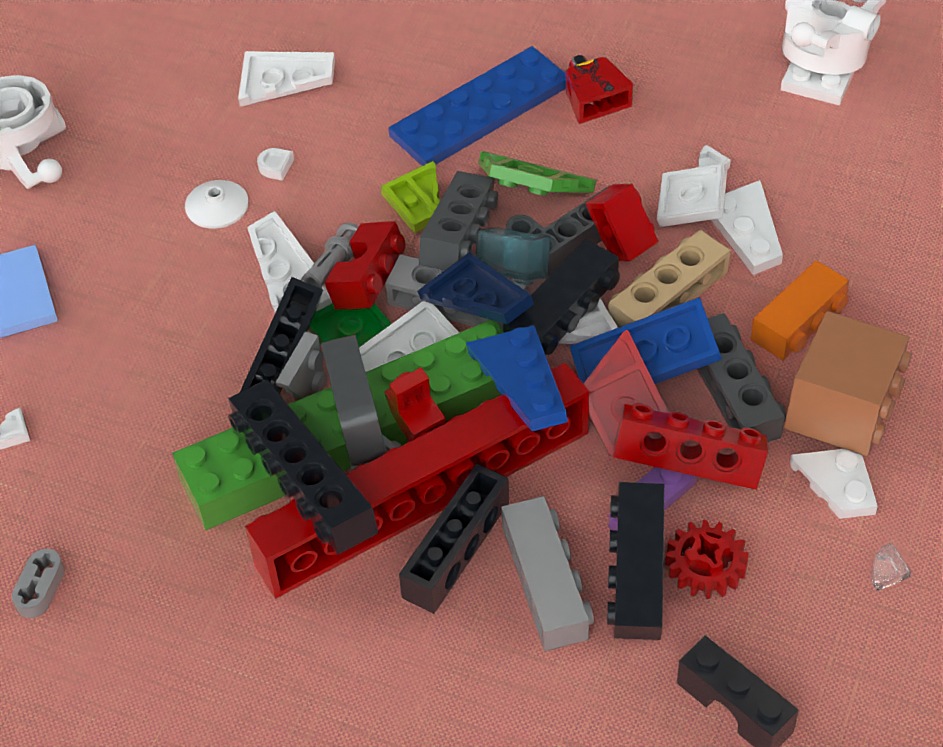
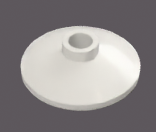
M213 180L197 186L189 193L185 201V211L188 218L194 224L203 228L218 229L239 221L245 215L249 201L246 191L237 183L227 180Z

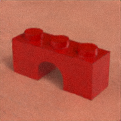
M396 221L370 222L359 225L349 242L355 260L336 262L324 282L335 309L372 307L399 255H402L406 248L405 238L400 233Z

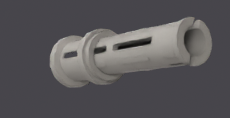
M353 223L342 224L338 228L336 236L331 237L326 242L325 252L302 276L301 280L322 288L336 262H348L353 257V251L349 242L359 226Z

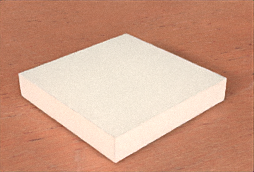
M725 164L663 173L657 213L659 226L666 227L723 218L727 179Z

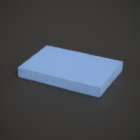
M36 245L0 254V338L58 322Z

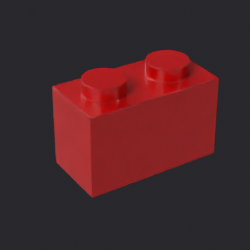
M613 184L585 203L606 250L618 256L619 261L625 262L632 261L659 242L654 232V224L647 216L641 203V195L634 188L633 184Z

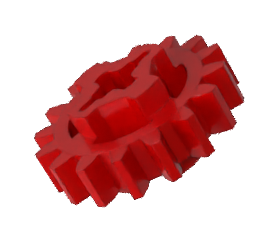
M703 520L700 528L689 522L687 532L677 529L675 540L669 539L665 558V565L669 566L668 576L669 578L678 577V589L685 588L687 585L691 587L690 596L694 597L700 590L704 591L706 599H710L712 591L717 590L718 594L724 597L726 596L727 585L736 590L739 585V578L744 579L746 576L749 554L744 552L745 541H735L736 531L734 529L726 533L723 532V523L718 522L715 528L709 527L707 520ZM731 561L732 563H731L730 567L724 572L723 569H724V568H727V567H728V562Z

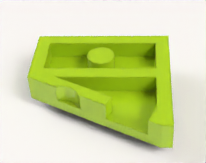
M433 161L381 185V195L414 234L425 229L440 202L436 165Z

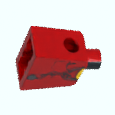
M577 55L571 59L566 70V93L579 124L632 107L633 83L606 57L587 61L583 55Z

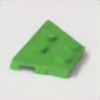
M486 151L480 152L478 164L489 177L499 179L498 184L503 186L517 187V184L528 186L529 192L538 195H547L548 192L593 193L595 190L596 179Z

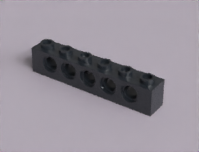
M267 379L228 398L232 410L228 418L234 431L237 434H244L245 442L253 455L260 454L262 464L269 476L276 475L278 477V483L282 492L287 498L293 497L295 499L297 510L305 521L310 519L313 522L314 531L322 544L329 543L339 555L379 533L373 507Z

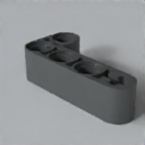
M610 186L604 188L545 228L526 215L511 217L506 224L508 253L532 274L539 277L550 276L585 239L596 245L602 241L585 203Z
M356 335L322 342L321 346L351 466L371 462L383 456L386 450Z

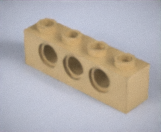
M700 229L690 238L683 239L679 246L669 255L662 256L655 266L645 274H639L625 290L615 293L608 304L610 315L619 328L696 299L728 273L731 250Z

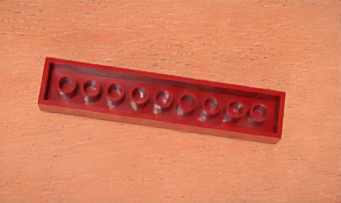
M565 362L550 369L563 401L568 422L531 431L511 407L507 396L500 395L494 399L484 401L477 408L463 415L451 418L447 423L432 431L421 433L416 439L400 447L388 450L383 456L367 464L355 467L346 476L373 507L379 533L339 555L329 543H321L314 531L313 522L310 519L305 521L298 512L295 499L290 500L285 506L269 514L257 517L252 523L245 526L255 568L276 599L443 511L475 464L508 477L588 434L589 390Z

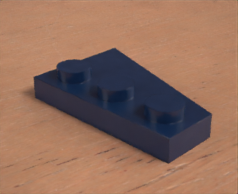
M470 252L417 291L421 301L504 324H509L534 305L531 294Z

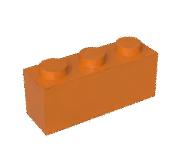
M815 260L753 318L751 340L782 361L793 351L795 353L799 352L805 345L807 338L814 331L817 332L827 311L839 313L846 306L849 299L847 295L849 279Z

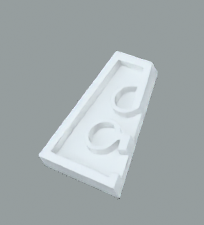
M245 51L238 97L240 107L333 84L334 52Z
M759 180L725 193L723 218L712 219L711 221L749 271L755 275L782 264V250L761 181Z

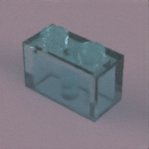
M501 227L477 230L476 257L506 278H513V281L523 285H532L536 279L547 278L549 237Z

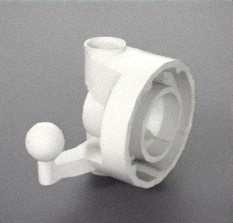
M786 0L787 19L782 43L783 54L795 65L821 74H846L862 68L867 59L870 42L880 25L881 18L877 13L887 0H852L855 3L865 2L861 8L857 6L850 7L836 0Z
M22 75L0 77V169L12 170L27 189L42 181L46 183L57 182L62 175V167L58 161L50 158L44 159L39 163L37 172L32 174L20 156L33 151L40 142L42 143L66 130V124L59 111L54 107L50 92L44 83L33 77Z

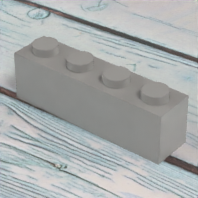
M544 496L502 506V528L544 651L589 640V624L594 623L592 609L589 602H582L579 592H582L581 579L576 569H570L568 561L571 560V554L566 539L560 540L557 531L560 530V524L556 510H549Z

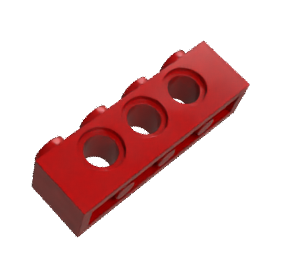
M624 403L615 438L613 458L757 490L768 453L767 435H763L752 428L736 429L727 427L717 420L701 421L689 418L681 412L665 413L653 410V408L645 404L629 405ZM651 432H659L663 435V437L654 439L649 437L647 434ZM687 440H695L699 444L690 447L684 445L683 442ZM724 448H730L735 452L726 455L719 451Z

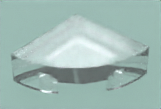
M892 542L883 546L873 561L871 580L876 591L910 578L911 570Z

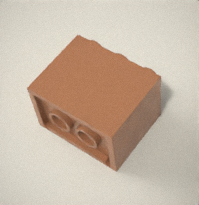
M827 311L794 378L784 429L868 456L872 444L879 445L883 437L886 424L881 423L882 420L889 421L896 403L892 397L899 398L905 378H903V375H900V372L906 373L912 356L911 352L906 351L910 337Z

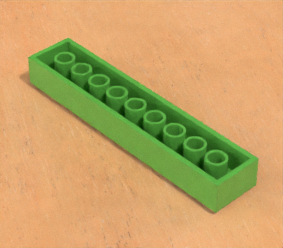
M489 320L367 371L366 376L381 434L391 442L397 441L401 445L408 443L393 417L384 391L390 388L389 384L394 382L399 375L405 372H413L420 367L429 377L430 396L444 415L446 423L457 415H463L477 408L484 401L502 395L497 390L493 379L490 376L487 377L481 370L479 362L470 357L466 346L467 342L504 333L498 323ZM332 387L288 404L341 470L345 471L351 468ZM233 428L172 453L179 479L205 530L285 496L279 486L278 477L276 475L269 476L262 464L260 454L253 455L245 442L244 434H237Z

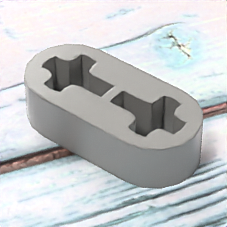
M41 549L33 553L28 559L12 592V601L21 616L35 618L43 614L49 607L65 571L61 558L56 551ZM48 563H51L53 567H47ZM39 568H45L42 575ZM34 592L38 597L37 599H31ZM25 598H26V599H30V601L28 602V604H25V602H24V599H25Z

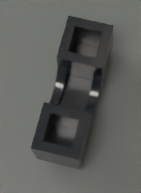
M706 635L679 660L677 684L706 708L714 700L723 704L733 714L738 723L737 733L753 747H780L794 732L799 710Z

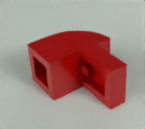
M422 367L413 372L402 373L394 382L389 384L390 388L384 391L393 417L408 442L416 439L421 433L432 431L446 423L444 415L430 396L429 377Z

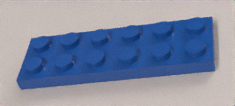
M531 46L388 127L389 136L421 166L432 161L436 165L565 90L566 73Z

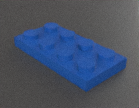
M700 297L569 346L578 377L582 383L591 375L622 332L626 330L629 331L654 384L722 360Z

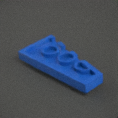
M534 325L516 328L506 333L466 343L470 357L479 362L484 374L493 379L497 390L502 395L507 396L511 407L531 431L568 422L563 401Z

